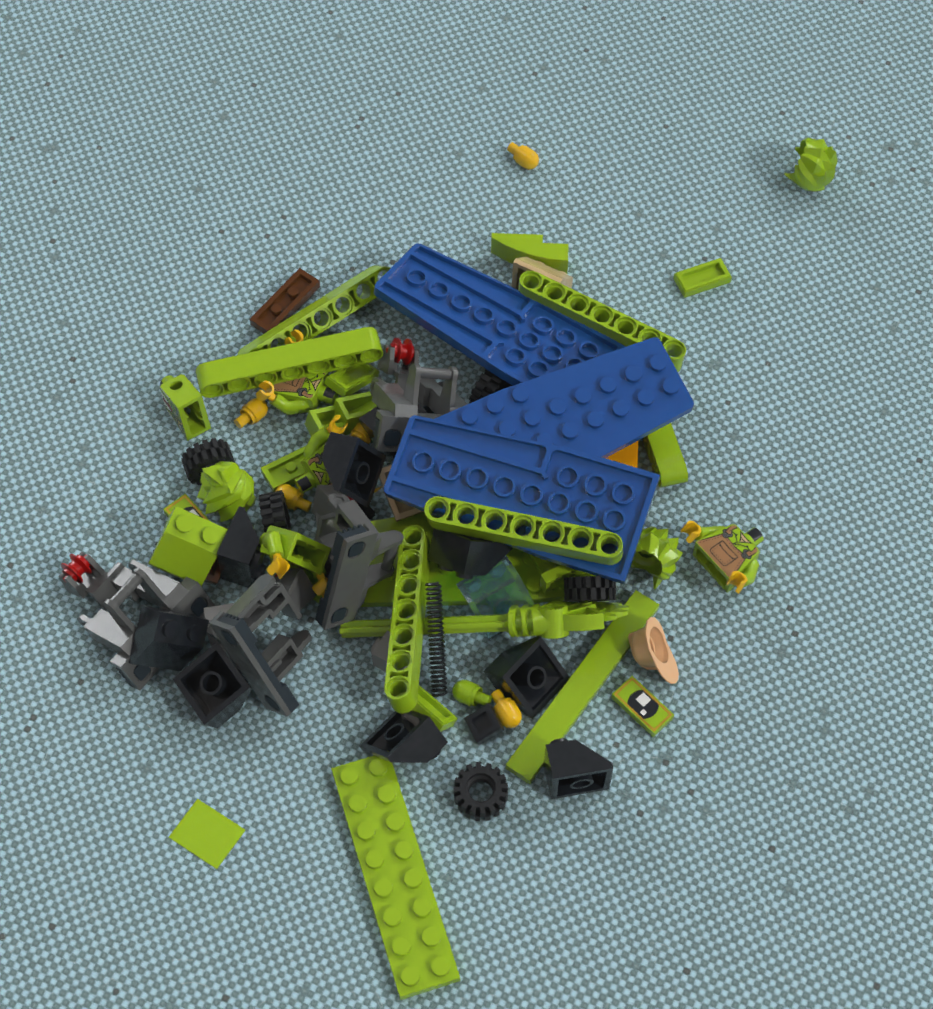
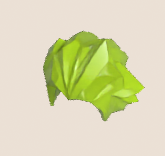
M806 137L800 142V147H795V150L800 155V159L798 160V165H795L794 173H784V175L806 191H822L834 179L835 168L838 162L836 150L833 149V146L827 147L824 138L817 140Z
M221 461L213 466L202 468L203 472H201L200 479L202 486L197 498L203 500L202 504H207L205 515L218 511L220 522L229 519L233 520L239 506L245 508L246 512L254 506L256 497L254 495L253 478L244 469H240L238 464Z
M650 526L642 531L631 567L647 570L653 576V588L656 589L662 580L669 579L676 570L675 563L680 559L683 552L677 550L679 537L667 538L668 529L657 530L656 527Z

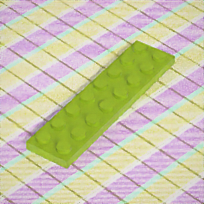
M373 755L331 768L400 1000L461 981L393 763Z

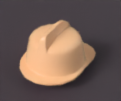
M649 617L645 627L630 633L628 636L632 655L641 667L647 670H658L665 681L675 684L679 677L675 658L666 641L660 622L655 617Z

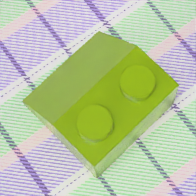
M175 506L168 517L148 564L183 580L186 577L191 578L202 586L217 558V552L228 529Z

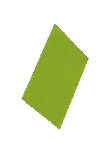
M197 798L169 838L218 869L243 835L245 829Z

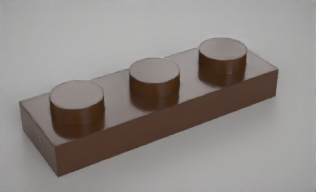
M299 268L249 319L250 325L264 334L290 318L320 288V280Z

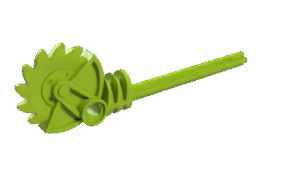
M553 600L541 606L540 604H534L532 607H529V604H524L522 607L512 605L506 614L443 617L442 621L444 624L442 626L444 627V634L508 632L511 637L541 636L546 639H557L570 635L569 631L605 629L604 621L616 620L618 617L628 615L629 606L622 605V602L611 603L610 601L585 600L573 603ZM425 617L424 634H423V635L441 633V632H428V629H438V628H437V627H434V628H428V627H427L428 625H431V624H440V623H427L428 620H437V619H439V618H431V619H428L427 617ZM391 619L353 620L341 624L339 632L342 638L384 636L387 631L390 632Z

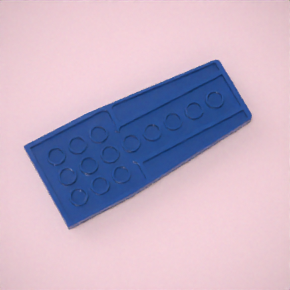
M419 243L414 244L382 276L374 288V295L511 385H516L626 347L610 337L524 296L519 290Z
M653 337L502 389L437 417L435 420L571 448L607 458L690 413L693 409L694 401L661 340Z
M414 415L408 420L385 482L384 492L387 497L421 511H424V506L430 498L440 496L616 533L623 542V556L614 565H604L524 547L506 545L540 559L625 585L660 475L571 448ZM443 508L435 509L432 515L440 518L445 514L446 510ZM465 514L459 521L463 524H468L473 521L474 516ZM493 520L488 524V528L497 530L503 523L499 520ZM521 526L517 529L516 533L520 536H525L530 533L531 528ZM549 532L545 535L544 539L554 542L559 539L560 535L557 532ZM577 538L573 545L583 548L588 545L589 541L585 538ZM606 544L603 546L602 551L606 554H613L618 548L614 544Z

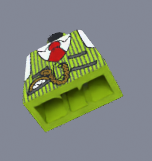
M183 374L176 377L172 375L165 376L160 382V391L165 407L187 441L211 429L202 395ZM188 407L191 410L190 414L188 415L183 408Z

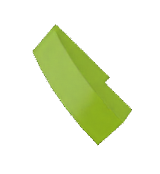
M491 233V253L513 264L516 258L529 257L533 260L541 261L558 271L567 273L569 244L543 243L542 234Z
M371 391L336 398L332 406L309 410L304 424L310 436H312L325 425H329L335 415H341L335 421V424L338 427H344L348 423L345 431L341 433L348 435L351 434V431L359 423L358 418L377 407V405L372 401Z

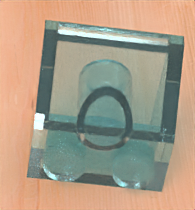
M507 556L486 576L473 575V579H464L456 584L474 615L506 614L512 605L522 607L524 604H529V607H532L535 604L520 575ZM503 632L484 633L490 641Z

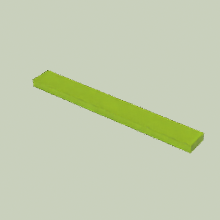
M634 591L625 603L626 606H629L628 615L618 617L610 623L505 764V769L529 785L544 766L546 744H550L551 741L564 738L630 649L629 634L645 627L646 621L649 617L655 615L660 604L639 591Z

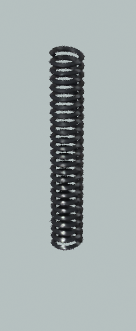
M439 582L426 583L425 586L437 587L426 588L425 590L436 592H427L426 595L437 596L426 597L425 599L438 600L426 602L427 605L436 604V606H427L426 609L439 610L427 611L426 613L438 614L428 615V619L439 618L437 620H428L427 623H440L427 626L428 628H438L428 629V632H441L427 635L428 637H440L428 639L429 642L440 641L439 643L428 644L429 646H441L428 649L429 651L440 650V652H430V656L442 655L429 658L430 660H441L429 663L430 665L442 664L429 667L430 669H443L430 671L431 674L442 673V675L430 676V678L435 679L431 680V683H443L431 685L432 688L444 687L431 690V692H444L432 694L433 697H440L448 693L446 690L448 688L446 686L447 673L445 672L447 664L444 658L446 650L444 649L445 641L443 640L445 632L442 626L444 624L442 621L444 619L442 617L443 604L441 603L443 595L440 589L442 585Z

